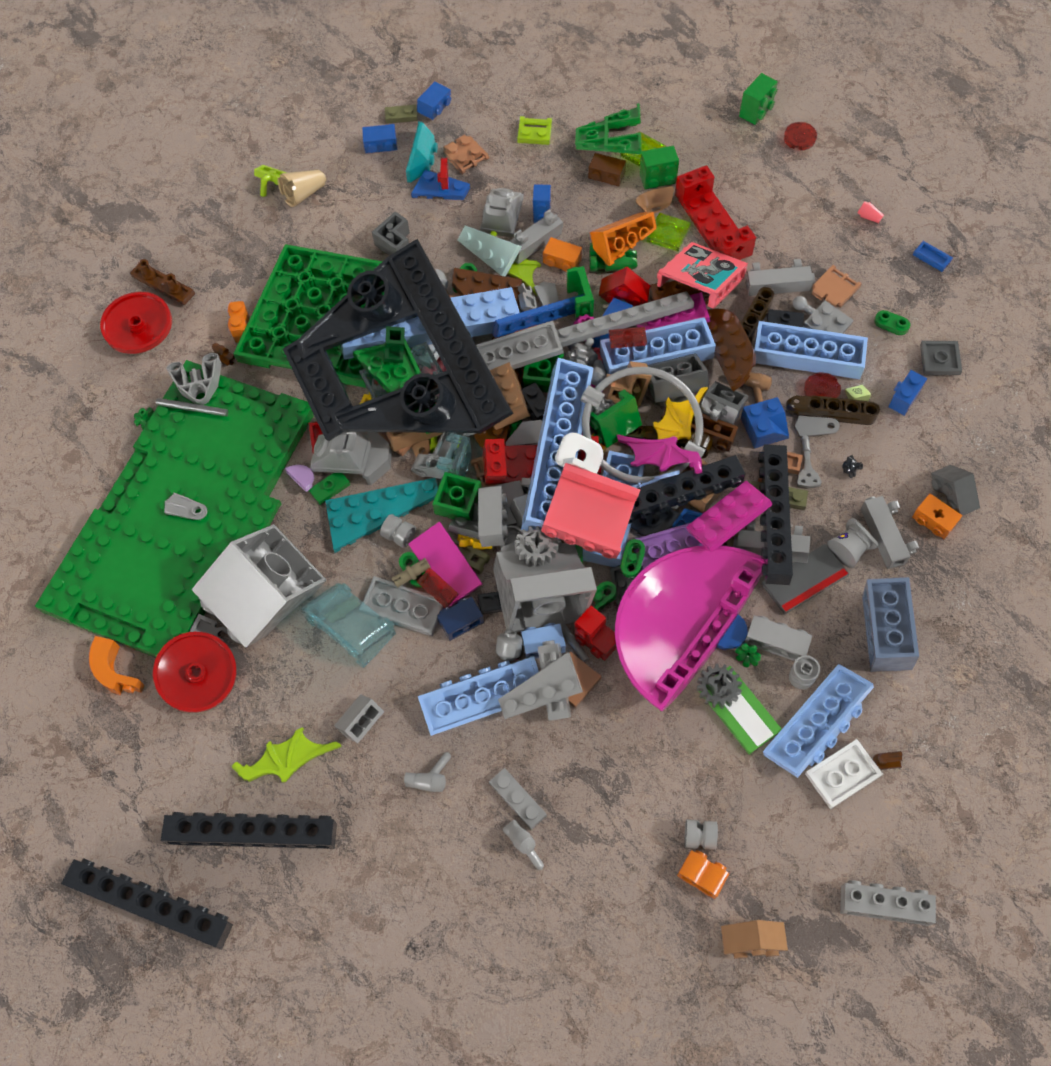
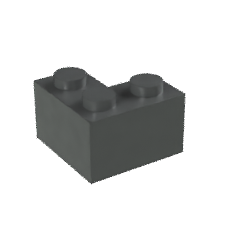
M395 211L372 231L374 245L389 256L408 245L409 241L406 238L410 233L408 220Z
M948 465L931 473V483L934 490L946 495V504L963 516L980 508L974 473L953 465Z

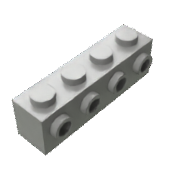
M849 880L848 883L841 886L840 913L931 926L936 923V895H929L926 890L907 892L904 887L886 889L884 885L875 883L870 884V886L861 885L860 881Z

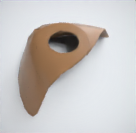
M668 186L645 192L636 198V204L644 212H654L655 214L662 211L671 204L674 187ZM661 207L659 210L651 211L653 208Z

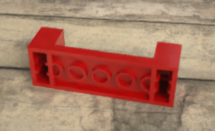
M705 165L677 176L675 196L709 248L738 260L752 256L756 236L748 225L738 229L713 192L715 176L709 167Z
M591 436L592 440L599 444L598 436ZM485 439L483 445L485 485L504 484L519 480L521 482L522 478H530L538 445L505 446L504 439ZM580 449L577 459L584 461L586 453ZM599 467L597 472L599 475L601 474V467Z

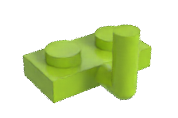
M261 165L254 169V176L261 179L260 196H267L268 181L278 185V178L281 177L279 175L287 172L266 165Z

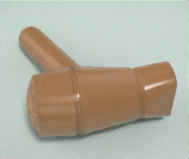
M750 372V377L744 384L754 389L756 403L762 402L761 390L768 391L770 389L772 378L762 373Z

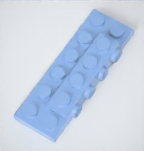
M534 656L510 663L509 660L498 663V668L493 670L490 667L478 670L479 674L471 677L469 673L459 677L460 681L452 684V681L449 680L441 683V688L419 695L418 699L430 735L432 736L502 711L498 699L539 672Z
M838 664L763 751L764 756L797 778L808 765L812 767L815 762L819 764L825 756L824 751L828 747L833 748L837 743V736L840 732L845 733L849 729L850 720L861 715L863 710L861 702L874 688L873 683Z

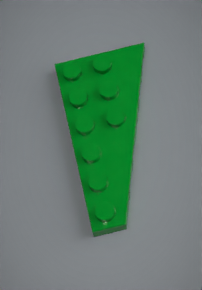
M404 339L403 363L384 362L385 344L353 351V357L387 393L402 388L408 379L421 373L406 339ZM420 406L414 408L415 413H418Z

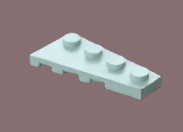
M464 226L457 240L501 276L507 275L522 247L469 226Z

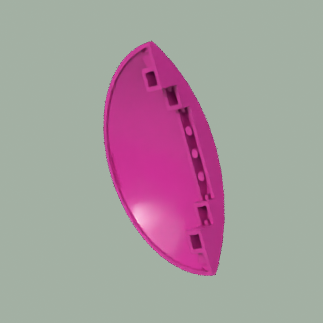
M704 546L684 548L669 553L648 565L636 576L625 591L617 611L615 623V641L618 656L633 686L649 703L660 711L665 710L691 682L742 610L762 576V564H765V560L761 559L760 555L728 546H719L712 553Z

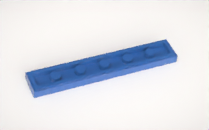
M578 295L495 320L492 334L496 338L575 314V298L584 295Z

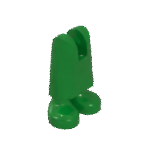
M590 243L589 270L590 272H596L605 269V272L619 271L625 267L631 270L638 267L637 251L627 250L624 256L616 259L614 264L608 266L593 249L592 243Z

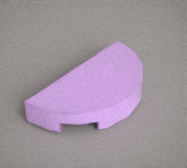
M292 465L285 468L286 473L306 492L312 488L314 474L310 468L304 465Z

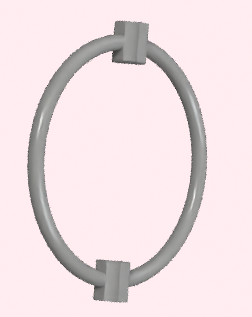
M631 367L609 375L595 388L588 385L580 400L585 403L582 416V433L584 437L592 440L589 426L592 407L596 410L598 409L605 397L602 391L609 384L622 377L636 374L653 375L669 381L688 399L695 416V438L693 442L688 441L684 450L698 452L700 457L703 456L706 449L700 447L703 436V417L700 406L691 390L672 374L657 368ZM602 459L600 467L613 477L629 483L642 484L655 477H640L623 473L609 465L604 459ZM680 463L673 469L662 474H666L679 470V472H682L689 465V463Z

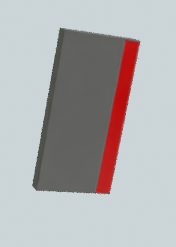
M824 544L809 553L807 563H792L793 576L790 585L765 584V580L762 581L761 585L785 615L848 577L849 573L827 545Z

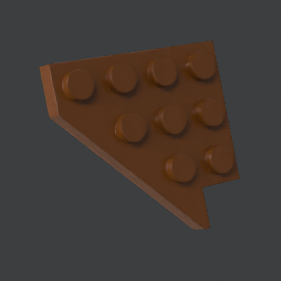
M454 268L452 287L460 296L512 287L518 309H520L518 286L522 284V279Z

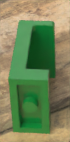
M584 266L567 269V293L577 292L578 295H584L575 298V320L577 317L584 316L585 314L592 317L594 313V298Z
M625 389L618 393L620 398L618 403L599 415L594 414L592 411L590 414L589 424L594 431L593 436H598L599 444L606 448L618 441L617 435L626 436L642 425L636 399Z

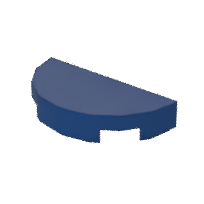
M739 614L717 644V648L722 650L734 649L744 643L748 634L747 625Z

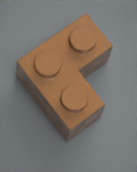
M629 361L627 368L648 366L647 363ZM636 374L622 377L609 384L602 393L605 394V399L618 403L620 401L618 393L625 389L635 397L637 406H640L652 376Z
M754 920L721 926L724 954L734 955V959L748 958L747 954L752 953V956L766 955V957L779 956V952L788 950L784 922Z

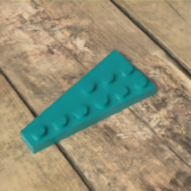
M436 478L325 500L334 553L339 552L342 547L348 544L352 545L357 539L381 529L389 515L405 516L409 514V511L433 501L438 491Z

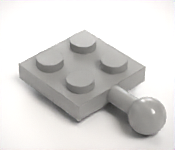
M797 296L793 300V307L795 309L804 310L811 315L803 324L805 328L843 334L854 321L826 300L816 310L807 304V300L803 296Z

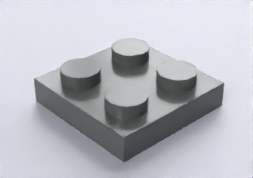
M921 341L920 350L924 375H961L962 365L958 341Z

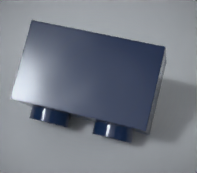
M472 597L461 599L457 602V605L451 608H444L437 615L438 622L449 641L484 623L483 615Z

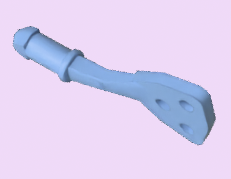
M677 470L655 476L654 479L648 482L632 485V487L639 488L657 482L660 479L678 475L680 472Z

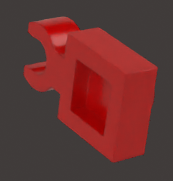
M441 158L440 172H437L438 183L441 182L442 189H448V158Z

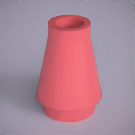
M866 201L857 212L861 215L860 217L878 224L884 216L876 207Z

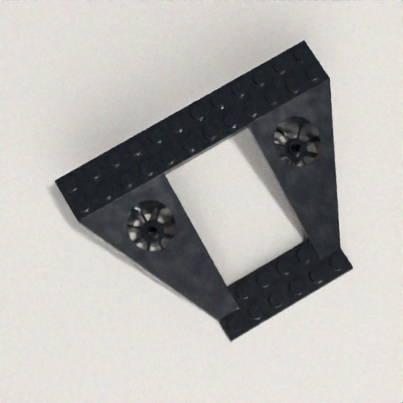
M418 239L387 257L373 271H365L358 274L350 283L348 293L298 340L283 348L327 441L334 439L343 432L482 433L514 414ZM418 316L447 371L437 375L419 373L408 379L402 388L353 406L326 350L385 329L386 326H393ZM420 406L418 413H415L414 408Z

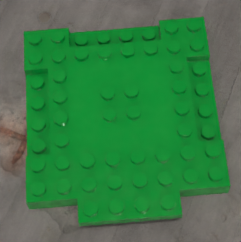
M285 244L233 353L237 362L269 369L271 365L292 369L283 348L298 340L348 293L350 283L358 274L365 271H373L382 261ZM341 345L326 350L343 384L369 389L373 377L355 358L344 359Z

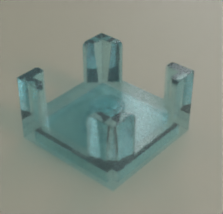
M448 433L446 441L459 444V447L456 448L452 459L439 457L437 468L465 477L472 458L470 437Z

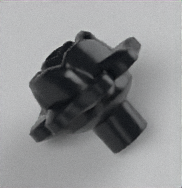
M850 455L842 464L843 472L848 474L850 478L856 477L857 470L863 469V463L857 462L853 455Z

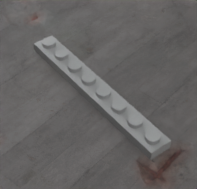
M685 291L556 331L562 347L585 341L588 338H595L694 308V302L688 292Z

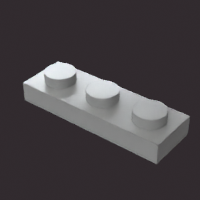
M505 768L489 781V784L531 830L547 816L544 810Z

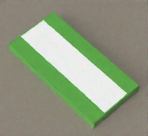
M729 666L726 668V670L729 671L732 667ZM739 677L737 681L742 682V686L739 687L742 692L740 695H737L739 697L737 702L732 701L731 707L725 704L723 709L717 704L712 709L750 755L775 737L782 729ZM721 680L719 681V684H717L718 693L721 689Z

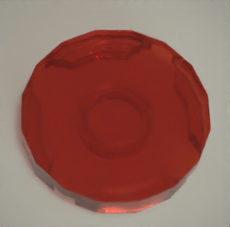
M805 122L792 123L787 126L784 132V141L792 149L799 148L802 151L810 149L814 146L817 139L815 128Z
M819 372L816 375H811L804 384V394L809 397L839 398L841 393V385L837 382L835 376L829 373Z

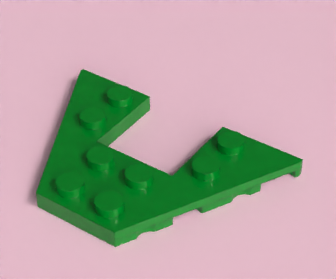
M640 103L631 110L623 109L617 113L605 116L603 121L596 124L593 121L576 128V149L642 154L641 132L609 138V129L611 128L620 129L623 126L633 127L641 124Z

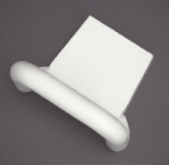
M568 433L561 440L555 461L561 467L568 463L597 474L603 459V449L600 444L578 433ZM580 449L586 453L584 461L575 458L576 452Z

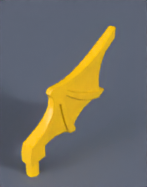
M708 387L701 388L697 395H695L698 404L707 392ZM668 397L665 403L666 412L664 417L658 423L653 422L658 439L673 436L677 437L678 440L684 438L691 439V423L694 412L689 401L672 402Z

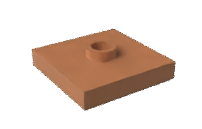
M570 652L583 690L581 693L568 697L569 703L576 708L600 681L601 675Z

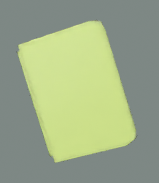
M863 385L845 389L848 399L869 401L871 393Z

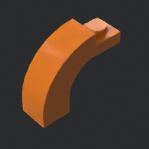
M95 636L89 652V664L94 677L114 694L121 695L122 690L128 693H134V691L142 693L145 685L139 679L115 672L114 662L120 646L114 640Z

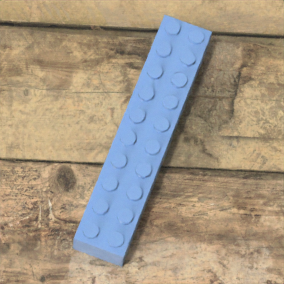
M512 287L451 297L472 337L492 334L495 320L520 313ZM418 316L391 326L405 327V339L409 348L432 344ZM386 328L341 344L344 359L354 358L353 351L385 344Z
M558 358L555 363L521 530L528 531L530 526L533 530H536L537 526H539L540 530L542 529L564 468L555 461L561 440L568 433L582 434V416L585 403L580 400L588 385H591L593 367Z

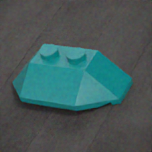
M418 121L406 167L408 183L420 178L425 170L430 171L431 165H434L435 162L434 153H437L438 143H435L433 133L420 121Z

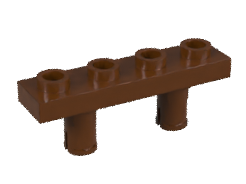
M141 259L130 272L134 279L184 306L195 295L194 290L178 282L174 274L169 273L166 275L149 265L147 259Z

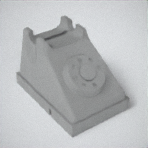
M507 188L491 189L484 205L480 231L487 234L495 231L497 235L513 237L524 194Z
M343 432L330 441H327L324 435L321 434L318 436L314 446L310 469L313 472L364 474L372 440L363 436L360 432Z

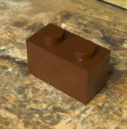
M594 153L588 167V178L620 186L626 172V160Z

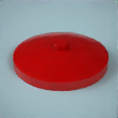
M132 292L117 298L105 309L101 317L100 329L105 341L113 349L127 354L142 353L155 348L167 337L172 326V314L166 302L159 296L148 292Z
M187 632L174 637L159 651L153 666V680L158 694L171 707L188 713L208 711L221 704L232 691L237 676L236 661L230 648L220 638L206 632Z

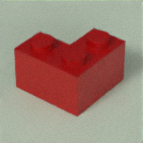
M625 267L602 278L598 296L609 304L613 298H616L618 300L624 299L635 307L648 302L650 285L630 268Z
M590 606L575 621V640L582 646L586 645L594 657L605 661L616 649L615 632L606 626V617L593 606Z

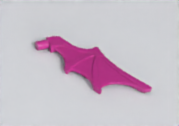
M617 435L618 441L631 447L635 454V460L630 463L631 466L638 467L644 464H652L660 467V471L663 472L675 464L689 463L690 467H694L696 474L702 473V460L699 453L679 448L676 445L678 439L675 436L665 439L647 440Z

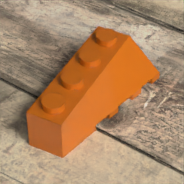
M639 212L591 231L590 236L593 249L608 266H611L616 259L624 256L627 250L635 247L637 242L645 239L657 229L654 212Z

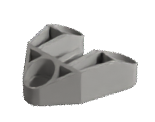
M209 353L202 358L201 365L204 379L202 380L200 370L194 368L189 372L191 383H189L186 370L181 362L169 364L166 369L182 396L198 405L207 404L219 384L221 361L218 354ZM198 394H205L202 399H196Z

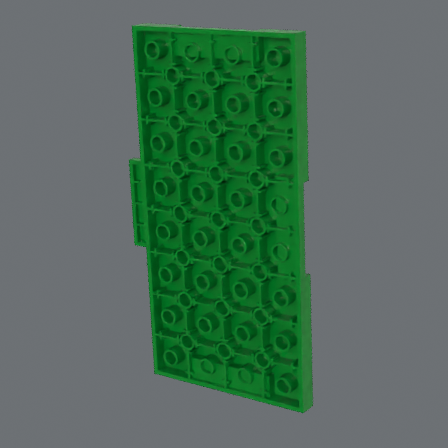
M186 360L183 366L189 383H191L189 372L194 368L200 370L203 380L202 365ZM220 375L218 388L204 406L228 409L227 417L158 405L133 445L135 449L133 455L99 510L96 508L93 510L35 607L44 614L156 658L159 651L168 641L178 635L190 632L198 614L204 616L206 611L202 608L200 598L192 591V588L230 542L266 528L272 523L281 506V501L269 496L309 425L308 423L311 422L314 416L308 402L284 393L277 395ZM172 382L162 398L195 404L182 396L174 382ZM198 394L196 399H202L205 394ZM173 493H177L205 505L207 515L201 520L168 515L164 513L165 501ZM197 509L195 513H199L201 509Z

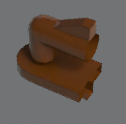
M218 343L212 344L213 353L218 354L222 364L225 366L234 364L235 356L229 352V349Z
M902 751L879 753L872 760L880 770L902 768L901 761L903 755Z

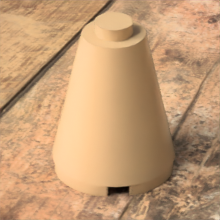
M320 170L283 173L279 175L281 177L278 178V186L281 195L285 194L287 198L285 202L290 207H294L325 185L326 176Z

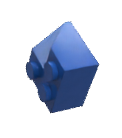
M778 397L743 407L740 419L754 449L762 447L764 444H772L789 439L786 414Z

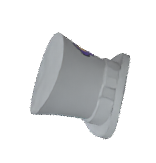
M850 518L847 521L846 531L827 542L828 548L835 557L849 568L856 566L865 550L875 549L879 546L873 536L855 518Z

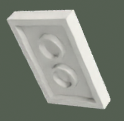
M856 739L806 771L805 775L828 807L832 809L881 777L883 773Z

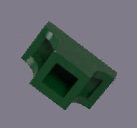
M386 326L384 362L403 363L405 327Z

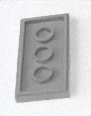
M374 576L359 608V612L432 637L438 624L437 615L444 609L446 600L403 585L397 588L394 582Z

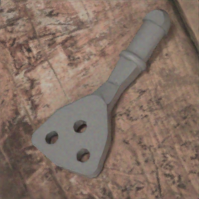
M807 435L801 438L805 462L804 468L799 473L797 486L803 488L820 487L821 479L811 466L810 439Z

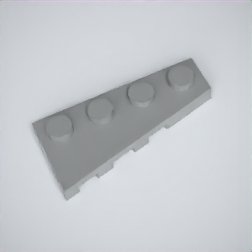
M566 653L498 699L504 718L508 719L583 692L570 653Z

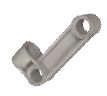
M443 433L433 454L417 455L411 468L412 472L422 477L442 478L444 472H449L448 465L463 433Z

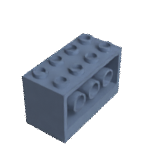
M909 577L867 579L862 600L870 672L913 670L919 658Z

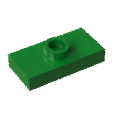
M333 473L314 485L309 492L317 503L321 505L325 500H329L351 484L343 473Z

